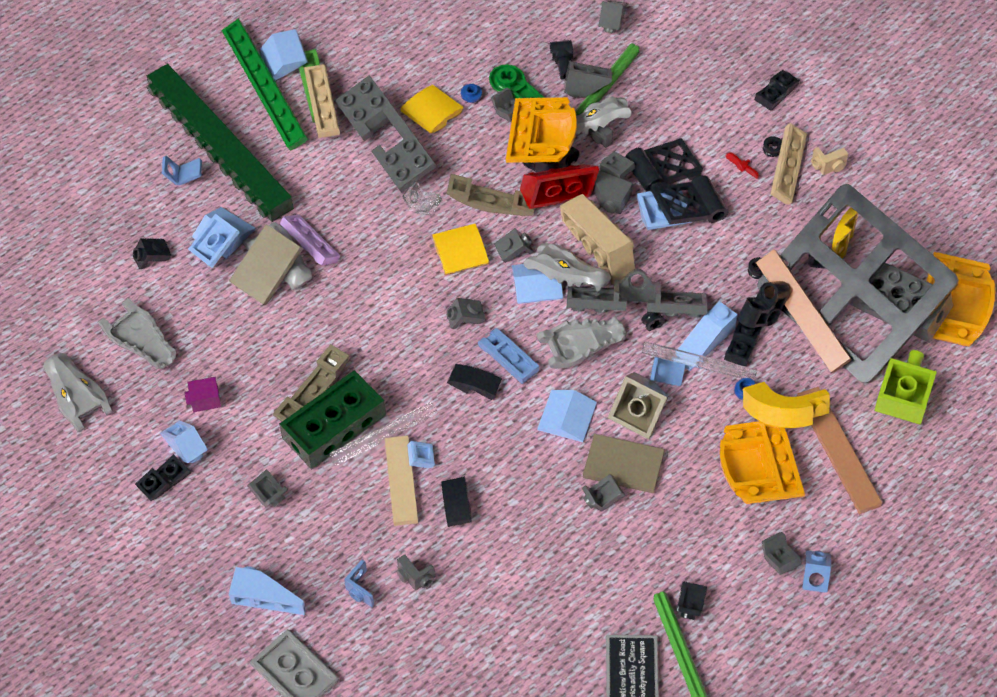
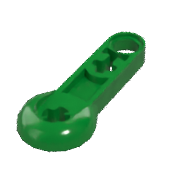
M499 65L490 72V86L496 92L510 88L514 99L545 98L526 81L521 69L514 65Z

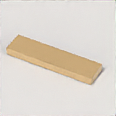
M325 64L304 67L318 138L340 135Z
M791 123L785 126L770 195L785 204L793 202L807 133Z
M408 436L385 438L394 526L418 523L412 466L409 465Z

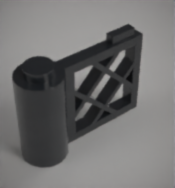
M682 138L646 150L640 147L635 148L625 156L634 162L635 169L632 173L645 192L651 191L655 183L666 182L668 185L686 178L692 180L703 172V167ZM680 146V148L683 151V154L680 155L671 152L670 150L674 147ZM659 154L665 156L664 161L654 159L652 155ZM667 158L679 160L680 163L678 166L667 163ZM682 162L691 163L695 168L686 169L681 167ZM663 169L675 171L676 174L667 177Z
M698 175L691 182L670 185H667L666 182L655 183L651 190L669 225L708 220L710 223L725 219L728 215V209L710 178L706 175ZM687 190L691 198L679 193V191ZM661 193L672 196V200L663 197ZM675 198L686 203V208L675 203ZM689 205L698 209L700 213L689 210ZM670 208L682 213V215L673 216Z

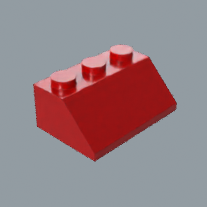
M582 164L524 174L520 191L529 209L565 203L581 194L589 198L591 197L599 168L595 165Z

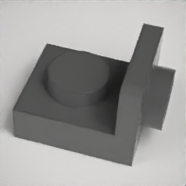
M615 151L608 157H605L600 163V171L624 179L635 169L633 161Z

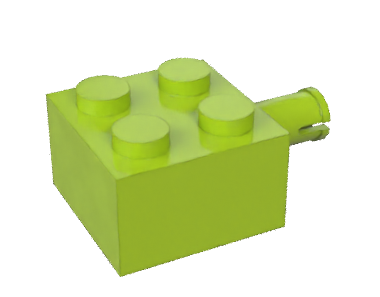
M918 350L910 351L907 363L890 358L874 411L921 425L937 371L921 367L922 360L924 359L922 352Z

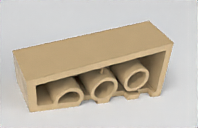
M581 194L560 205L562 221L578 241L581 240L586 252L589 255L594 254L598 262L597 266L608 271L611 276L610 282L612 285H614V280H623L630 271L635 269L632 249L634 248V243L632 239L621 232L619 226L616 223L613 224L608 219L606 213L601 212L592 200H588Z

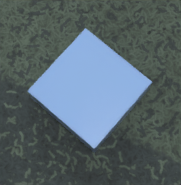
M410 441L407 445L409 465L433 468L435 465L433 444Z

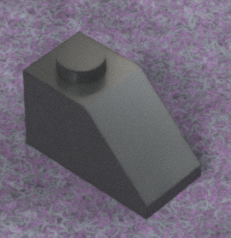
M613 0L602 1L598 27H603L604 32L610 33L620 30L627 3Z
M569 61L564 82V93L575 98L587 97L611 83L612 69Z
M599 170L593 192L600 207L604 208L605 211L621 214L632 196V183Z

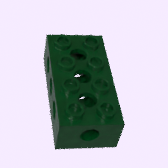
M353 370L279 423L282 439L312 470L386 416L385 400Z

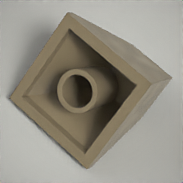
M633 372L625 376L607 418L650 439L669 396L655 382Z

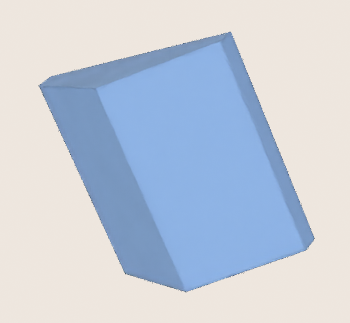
M296 29L272 34L260 48L261 56L275 80L308 63Z
M652 192L637 193L641 218L647 230L686 224L669 225ZM661 193L663 197L672 200V196ZM675 198V203L686 208V203ZM670 208L673 216L682 215V213Z
M220 207L204 216L192 238L196 239L213 216L217 214L240 232L222 255L227 259L256 228Z
M215 214L188 250L213 268L240 232Z
M524 264L512 265L517 304L563 299L562 285L557 282V279L550 280L545 274L536 269H527Z
M551 390L537 430L583 442L597 402L576 390Z

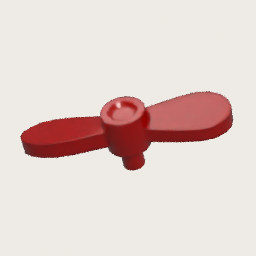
M732 152L726 154V159L737 165V169L741 172L746 171L756 179L760 177L759 173L749 166V159L741 161Z

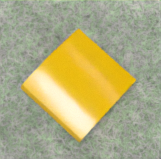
M432 84L410 98L401 107L400 111L432 134L444 128L447 120L462 113L463 106Z
M852 207L842 216L834 233L831 250L841 258L846 255L848 243L854 235L858 213Z
M475 223L432 234L445 275L489 264L483 241Z

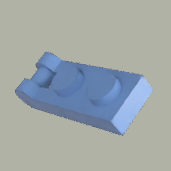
M498 328L493 329L487 338L483 337L478 341V346L494 358L521 384L539 371V365Z

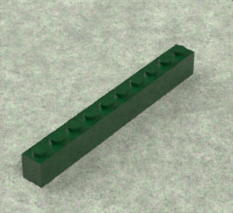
M168 63L146 75L148 81L147 90L151 96H157L162 108L171 111L170 114L174 121L182 123L185 133L195 138L197 146L207 151L209 159L213 163L217 162L219 164L221 172L226 177L229 175L232 178V183L237 190L242 189L245 192L244 195L250 204L255 203L257 205L258 212L263 218L267 217L271 222H274L294 209L292 196Z

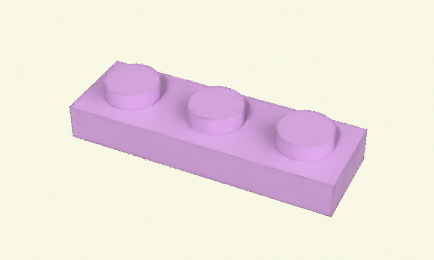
M300 215L284 216L280 224L300 243L303 249L311 254L317 263L327 265L338 262L340 255Z

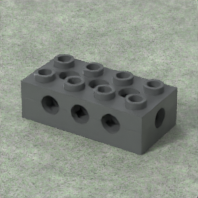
M887 263L870 280V283L904 313L909 312L933 285ZM951 293L916 331L914 336L930 343L953 307ZM855 297L849 303L855 308L888 323L859 297Z

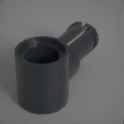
M572 40L550 42L552 61H555L558 65L560 79L563 80L566 78L569 61L573 59Z

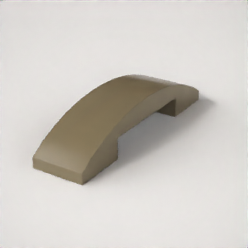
M450 174L446 194L467 206L490 213L533 216L535 208H528L521 191L515 190L514 195L473 185L471 184V178Z
M330 344L316 361L318 366L291 398L286 397L273 413V416L280 421H284L334 385L350 358L349 355Z

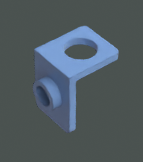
M163 157L162 174L175 185H182L201 177L202 160L200 158L178 166L169 157ZM168 165L171 166L173 175L168 171Z
M654 357L650 380L681 386L685 364Z
M806 551L802 586L804 590L823 593L828 591L831 571L830 553ZM813 573L821 574L824 578L823 583L820 585L811 584L809 581L810 575Z
M362 559L344 579L345 587L349 591L351 598L356 602L360 603L363 601L370 607H373V595L357 584V581L367 571L366 561Z

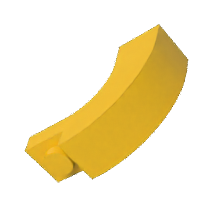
M765 382L743 388V408L752 417L768 425L783 428L806 427L813 425V418L829 413L830 393L823 389L803 396L788 397L777 394Z

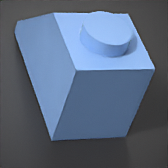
M179 420L160 433L179 458L186 463H194L203 457V453L208 450L195 427Z

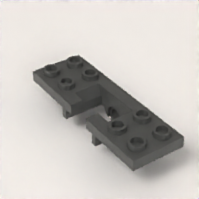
M370 75L335 100L364 141L373 136L376 131L388 122H391L401 135L403 140L387 152L384 151L381 145L371 150L401 193L437 167Z
M642 269L630 271L623 280H614V288H601L600 291H596L594 287L568 286L566 308H571L573 311L580 312L585 311V309H594L595 312L606 313L608 310L626 311V301L647 302V312L664 313L666 316L688 314L689 317L698 318L701 315H707L706 293L661 291V283L653 282ZM634 275L643 276L644 283L640 286L632 284L631 278Z

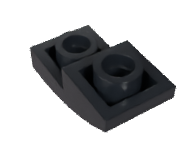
M781 70L770 78L769 85L756 93L754 100L772 111L796 88L800 80L789 72Z
M739 322L725 353L724 360L746 367L762 327L749 328Z
M455 364L447 383L466 394L473 390L492 400L497 393L502 378L479 368Z
M173 454L157 470L152 467L135 485L150 501H153L191 474V472Z
M465 476L441 481L448 527L472 522Z

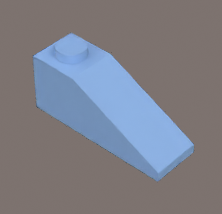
M719 301L707 312V315L703 316L672 358L677 362L684 363L685 368L691 371L736 328L738 314Z
M253 567L235 568L229 590L231 604L305 615L304 601L269 576Z

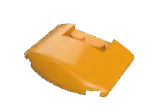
M567 97L515 98L505 159L506 163L559 162L568 153L576 136L577 119L574 107L571 108L568 105L570 101Z
M934 252L933 255L957 275L958 285L951 292L953 307L933 336V339L970 347L985 330L994 307L995 282L989 273L991 270L990 265ZM928 273L926 282L934 284L935 279Z
M760 421L725 426V435L720 441L721 468L729 486L744 503L752 504L805 496L785 428L768 425Z

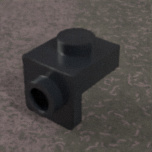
M140 238L136 248L133 250V259L136 261L139 269H145L148 261H168L172 256L165 239Z
M682 582L676 611L681 612L680 617L695 620L696 616L702 615L707 586Z

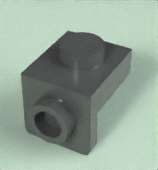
M505 88L493 95L491 100L496 114L512 122L515 99L511 89Z
M607 125L604 128L598 126L597 131L589 128L588 133L595 143H600L605 148L612 144L613 130Z
M516 228L494 243L502 261L505 263L511 261L523 251H526L528 254L534 252L531 247V238L527 233H521Z
M456 298L446 311L451 329H456L461 322L481 324L486 320L481 301Z
M267 469L247 485L265 508L270 504L274 507L285 499L283 493L288 490L285 486L282 488Z
M611 474L591 488L586 485L582 487L585 493L583 498L586 504L591 509L596 508L601 512L625 496L616 479Z
M779 532L762 541L764 558L779 575L802 565L800 557L787 545L786 536L783 532Z
M405 554L397 559L398 570L396 572L403 583L408 581L415 591L421 587L423 589L427 588L433 583L435 568L432 564L419 572Z

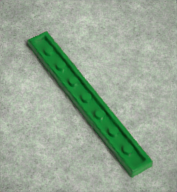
M239 18L221 31L287 148L290 151L294 150L309 139Z

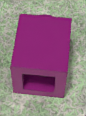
M216 377L187 382L189 391L184 392L186 404L192 406L193 413L221 408Z

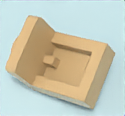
M816 147L813 150L811 163L814 169H819L822 175L833 171L839 172L846 166L848 153L845 148H841L824 155L820 148Z

